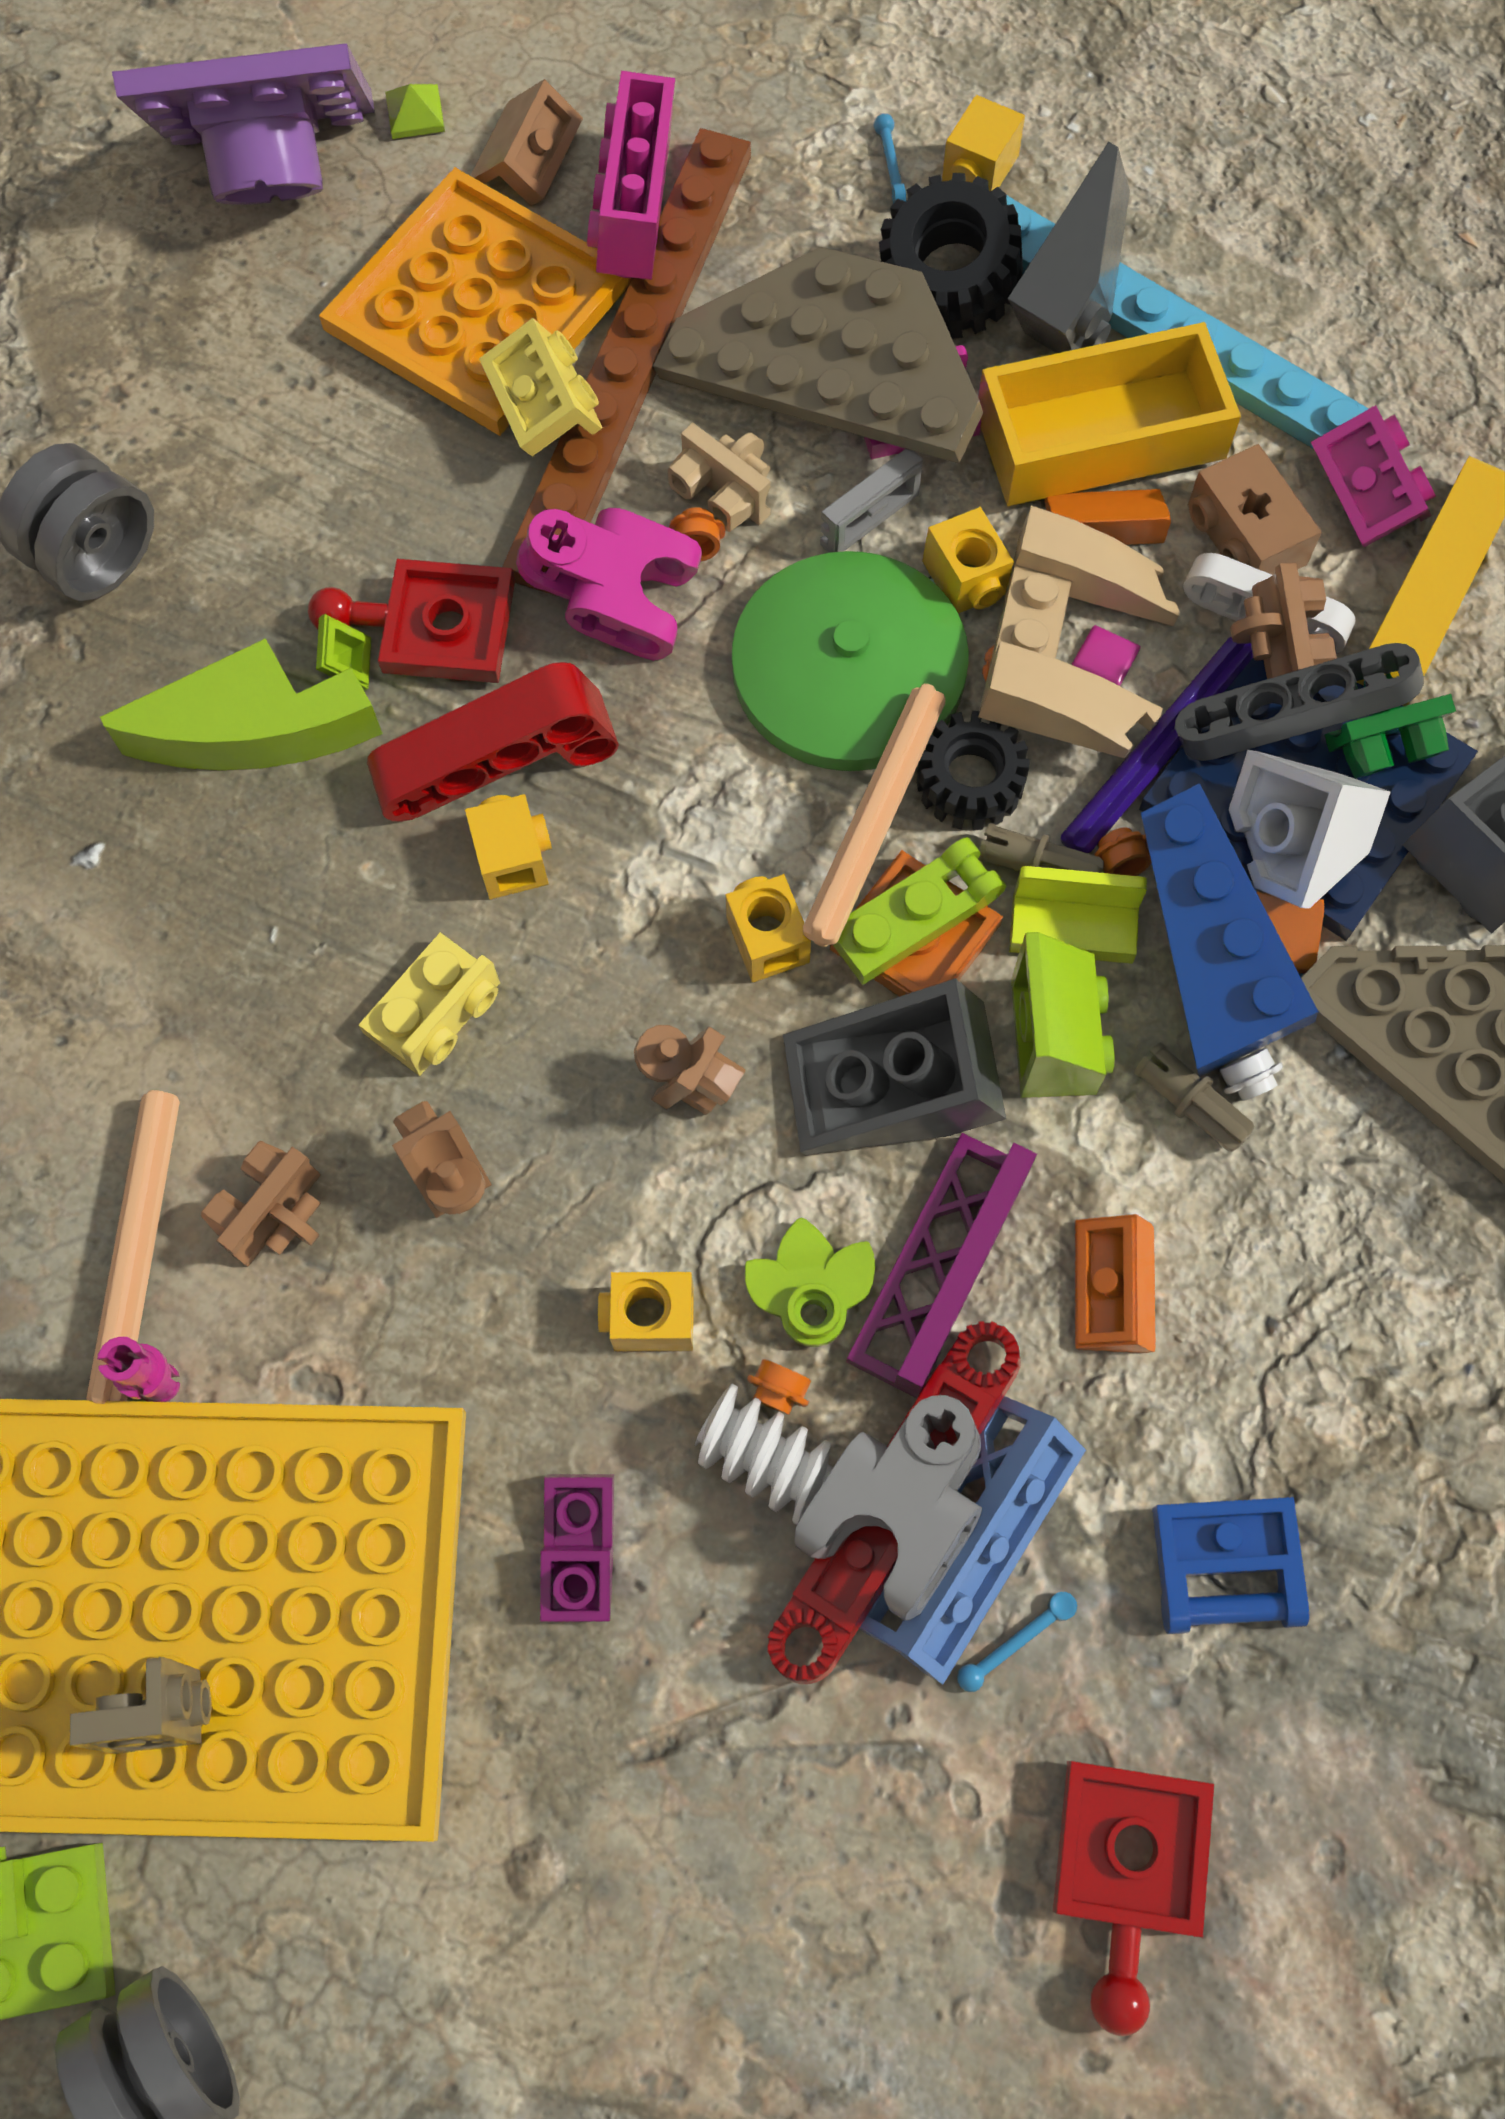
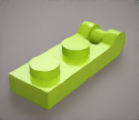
M965 837L958 840L946 849L939 858L850 914L838 942L833 946L862 985L983 909L1005 891L1006 884L995 870L987 871L978 860L981 853L970 838ZM959 875L968 888L955 896L946 882Z

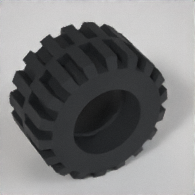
M953 173L952 180L941 181V175L939 174L928 178L929 186L921 188L916 183L907 189L908 200L906 202L897 198L890 207L892 219L884 218L881 227L882 240L879 241V253L881 262L923 273L946 327L950 331L951 338L957 339L963 338L962 330L972 328L974 334L986 330L985 320L991 318L997 323L1005 315L1004 303L1010 304L1008 297L1023 275L1021 225L1018 223V213L1014 204L1007 205L1006 194L999 187L989 192L988 180L976 176L971 183L966 182L965 173ZM949 244H965L980 252L973 262L957 270H937L924 263V260L933 251Z

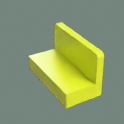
M1033 866L1021 867L1013 894L1009 952H1020L1025 933L1040 932L1093 953L1097 961L1133 964L1137 955L1139 907L1147 891V878Z

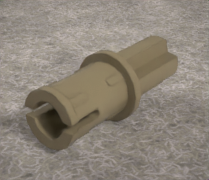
M993 823L988 824L984 833L987 839H982L979 849L981 853L978 858L979 861L990 862L1019 872L1023 866L1102 873L1104 868V861L1100 857L1050 843L1049 835L1043 834L1041 839L997 827Z
M1161 1042L1150 1050L1153 1056L1150 1059L1144 1056L1134 1073L1139 1078L1142 1077L1177 1107L1174 1114L1181 1119L1186 1115L1227 1151L1233 1152L1238 1149L1251 1135L1255 1127L1253 1122L1211 1087L1214 1080L1209 1076L1201 1079L1166 1049L1167 1047Z

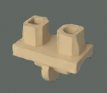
M692 422L681 433L682 452L668 468V479L671 489L684 499H692L705 486L716 492L708 500V511L714 515V519L722 520L725 530L728 532L735 529L748 518L760 526L771 515V508L765 504L767 494L771 488V481L766 478L770 472V466L760 460L764 449L763 440L750 432L742 436L737 442L727 434L717 441Z

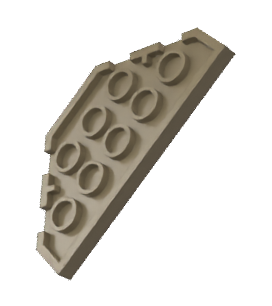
M819 247L677 317L653 364L658 377L666 381L960 464L983 415L979 398L923 273L824 247Z
M1446 945L1395 946L1390 951H1358L1357 946H1331L1301 977L1319 1011L1315 1023L1505 1184V945H1484L1481 950H1447Z

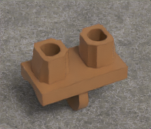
M1280 563L1275 567L1274 575L1251 587L1253 597L1244 600L1246 617L1230 626L1231 637L1235 643H1251L1253 659L1264 660L1267 679L1337 659L1333 637H1330L1328 633L1309 634L1306 618H1314L1324 610L1327 599L1323 579L1299 576L1297 563Z
M656 1025L647 1029L638 1038L634 1048V1058L639 1071L647 1078L656 1082H667L658 1088L651 1098L652 1101L665 1109L682 1100L704 1115H707L716 1104L722 1106L727 1103L746 1069L717 1052L725 1036L710 1026L691 1041H688L687 1037L678 1028L670 1025Z
M424 1101L394 1119L393 1122L403 1139L393 1144L392 1147L434 1216L438 1218L445 1213L460 1214L473 1208L482 1198L485 1189L492 1184L451 1111L437 1117L428 1101Z
M263 1141L257 1142L243 1160L240 1169L245 1175L261 1186L246 1204H243L223 1189L215 1194L201 1212V1217L219 1236L216 1241L247 1267L265 1245L278 1255H281L295 1236L310 1246L319 1237V1234L306 1222L321 1204L307 1193L321 1174L310 1165L308 1157L294 1147H291L286 1153Z

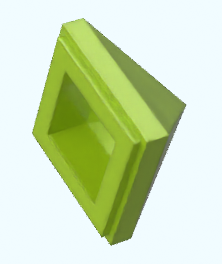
M408 84L385 92L392 139L445 132L438 84Z
M326 614L320 616L316 670L333 677L352 668L363 690L369 689L371 637Z

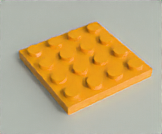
M454 167L319 314L323 330L500 436L509 426V422L479 358L532 318L551 334L556 330L560 331L575 350L626 291L632 278L597 273V248L587 247V242Z

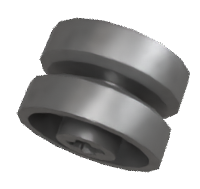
M74 443L54 444L34 454L15 472L2 493L0 500V542L5 550L27 567L39 571L45 581L65 596L78 601L98 599L116 589L139 564L147 551L154 530V508L147 494L127 479L112 472L108 465L89 451Z
M163 1966L151 1970L121 1990L116 2013L104 2006L98 2007L61 2030L58 2034L55 2044L57 2073L74 2119H234L239 2115L240 2097L235 2074L224 2045L209 2016L193 1992L175 1973Z

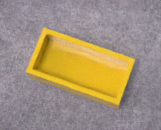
M1205 322L982 369L978 395L983 410L981 430L1007 506L1224 460L1228 456L1241 419V414Z

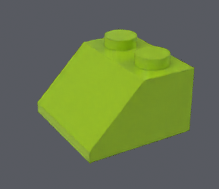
M1040 932L1025 933L1011 978L1021 1098L1097 1095L1106 1074L1113 1073L1115 1061L1112 1036H1102L1100 1014H1106L1108 1010L1107 979L1105 976H1096L1095 956L1093 953Z

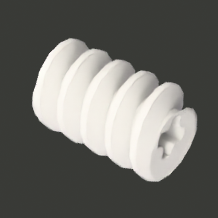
M731 1384L715 1404L698 1434L695 1446L701 1443L698 1463L701 1467L707 1469L724 1457L721 1477L727 1483L735 1481L747 1471L748 1477L745 1492L752 1498L770 1485L772 1489L769 1508L774 1512L782 1509L791 1500L796 1501L792 1521L797 1525L833 1469L832 1466L828 1465L832 1443L825 1440L810 1453L805 1451L807 1428L801 1426L785 1439L781 1436L784 1414L778 1412L762 1425L757 1422L761 1400L755 1397L739 1411L734 1408L738 1387Z

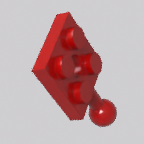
M396 559L388 604L353 601L345 591L335 587H326L318 590L311 597L308 604V616L317 630L319 628V617L324 614L348 626L354 624L384 627L378 658L383 674L499 683L515 577L513 569L506 567ZM444 612H457L463 616L461 622L449 630H440L432 626L434 619Z
M1067 1761L1053 1912L1060 1915L1112 1923L1109 1973L1102 1976L1094 1985L1090 2004L1095 2020L1105 2031L1116 2036H1129L1138 2032L1145 2025L1150 2013L1149 1995L1144 1985L1137 1979L1142 1928L1203 1938L1214 1784ZM1131 1825L1143 1828L1150 1836L1153 1844L1150 1861L1138 1870H1128L1121 1865L1114 1849L1115 1840L1119 1832Z

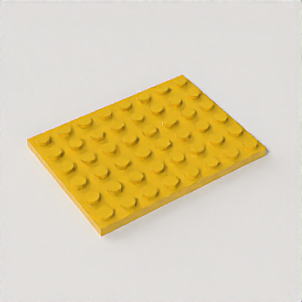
M0 1399V1832L438 1841L466 1411L463 1408L145 1401H105V1404L94 1403L92 1400ZM165 1657L199 1669L201 1680H207L211 1692V1717L207 1725H201L202 1744L120 1754L70 1746V1714L96 1711V1698L114 1694L140 1693L143 1694V1700H146L147 1658Z

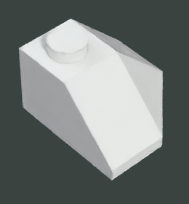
M1247 750L1229 806V812L1236 832L1245 834L1253 861L1247 864L1254 888L1300 908L1310 909L1370 853L1390 791L1340 773L1258 751Z

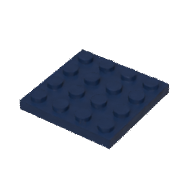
M1252 658L1224 692L1267 680L1264 660H1254ZM1357 683L1358 689L1364 688L1363 685ZM1336 685L1327 686L1319 690L1313 699L1319 702L1334 700L1344 692L1345 688ZM1274 703L1266 704L1254 711L1251 718L1255 720L1269 719L1278 714L1283 706ZM1371 715L1363 716V717L1356 718V719H1353V720H1349V721H1346V722L1354 721V720L1361 719V718H1364V717H1368V716H1371ZM1238 716L1231 718L1233 725L1240 724ZM1346 722L1248 749L1354 778L1343 749L1329 752L1324 736L1329 732L1342 729V725ZM1210 726L1201 728V734L1210 731ZM1446 732L1448 751L1414 763L1408 762L1400 733L1386 736L1394 766L1375 774L1357 778V780L1390 791V795L1370 853L1320 898L1324 900L1322 926L1345 941L1348 940L1409 852L1402 844L1441 806L1478 753L1477 750ZM1181 747L1145 795L1139 810L1143 812L1200 783L1243 868L1252 881L1247 864L1251 863L1253 858L1245 834L1236 832L1229 812V806L1247 750L1213 760L1200 761L1190 758L1185 754L1183 747Z

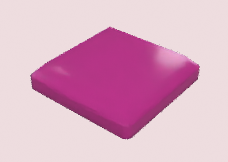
M1093 625L1072 665L1121 686L1141 647L1132 641L1097 625Z

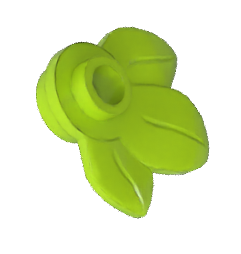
M802 1217L798 1218L783 1236L777 1252V1261L753 1259L745 1263V1282L752 1301L758 1308L780 1317L783 1328L789 1337L795 1342L808 1347L827 1345L840 1335L845 1326L847 1310L865 1300L869 1295L875 1273V1258L869 1242L864 1241L851 1244L834 1254L832 1246L823 1234ZM808 1305H818L825 1311L826 1318L819 1325H809L801 1317L802 1310Z

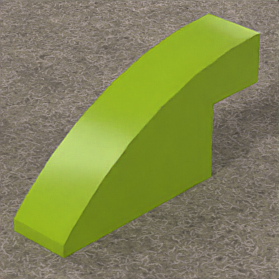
M266 638L100 717L107 732L124 756L178 768L218 771L263 769L305 762L346 750L383 734L373 706L352 668L296 694Z

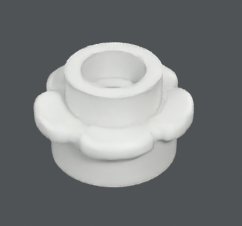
M1267 1048L1253 1052L1220 1069L1227 1084L1223 1091L1225 1094L1237 1091L1242 1101L1261 1095L1278 1086L1273 1074L1282 1070L1283 1065L1281 1062L1274 1063Z

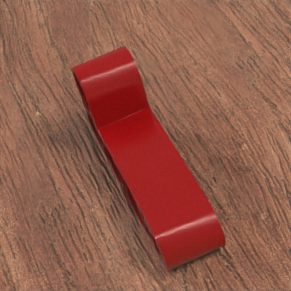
M558 662L540 667L379 746L367 757V766L383 816L391 821L402 822L421 817L554 752L559 753L568 763L584 767L603 762L617 751L619 743L600 690L577 666L572 663Z

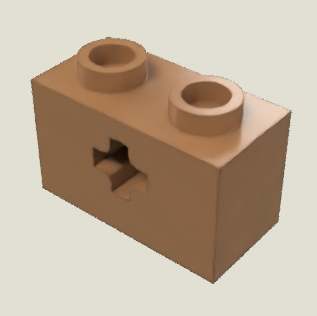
M1259 443L1198 472L1188 502L1189 513L1195 526L1202 532L1206 531L1221 555L1274 575L1275 567L1280 563H1297L1298 569L1308 564L1322 531Z

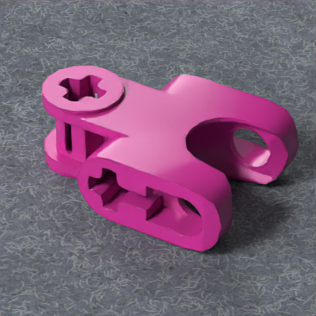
M621 508L603 509L598 513L595 525L577 518L567 511L549 509L540 512L533 518L527 529V537L517 552L516 564L519 573L527 583L537 589L546 590L569 600L565 619L576 631L636 656L654 661L663 659L672 653L678 627L673 615L661 610L648 600L643 593L641 582L657 581L675 587L687 583L698 572L702 550L698 542L687 535ZM557 528L562 530L560 535L554 534ZM543 564L548 567L546 572L541 570Z

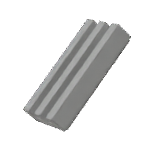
M904 449L825 508L821 514V518L825 522L821 524V532L824 536L820 538V545L828 553L845 551L917 497L920 489L923 459L915 451Z

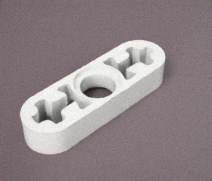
M1204 553L1195 559L1183 584V590L1186 596L1198 606L1238 621L1246 617L1244 600L1253 597L1251 587L1272 575L1221 554ZM1326 597L1324 610L1314 618H1306L1309 634L1328 633L1334 639L1335 651L1338 654L1344 649L1355 625V616L1343 603Z

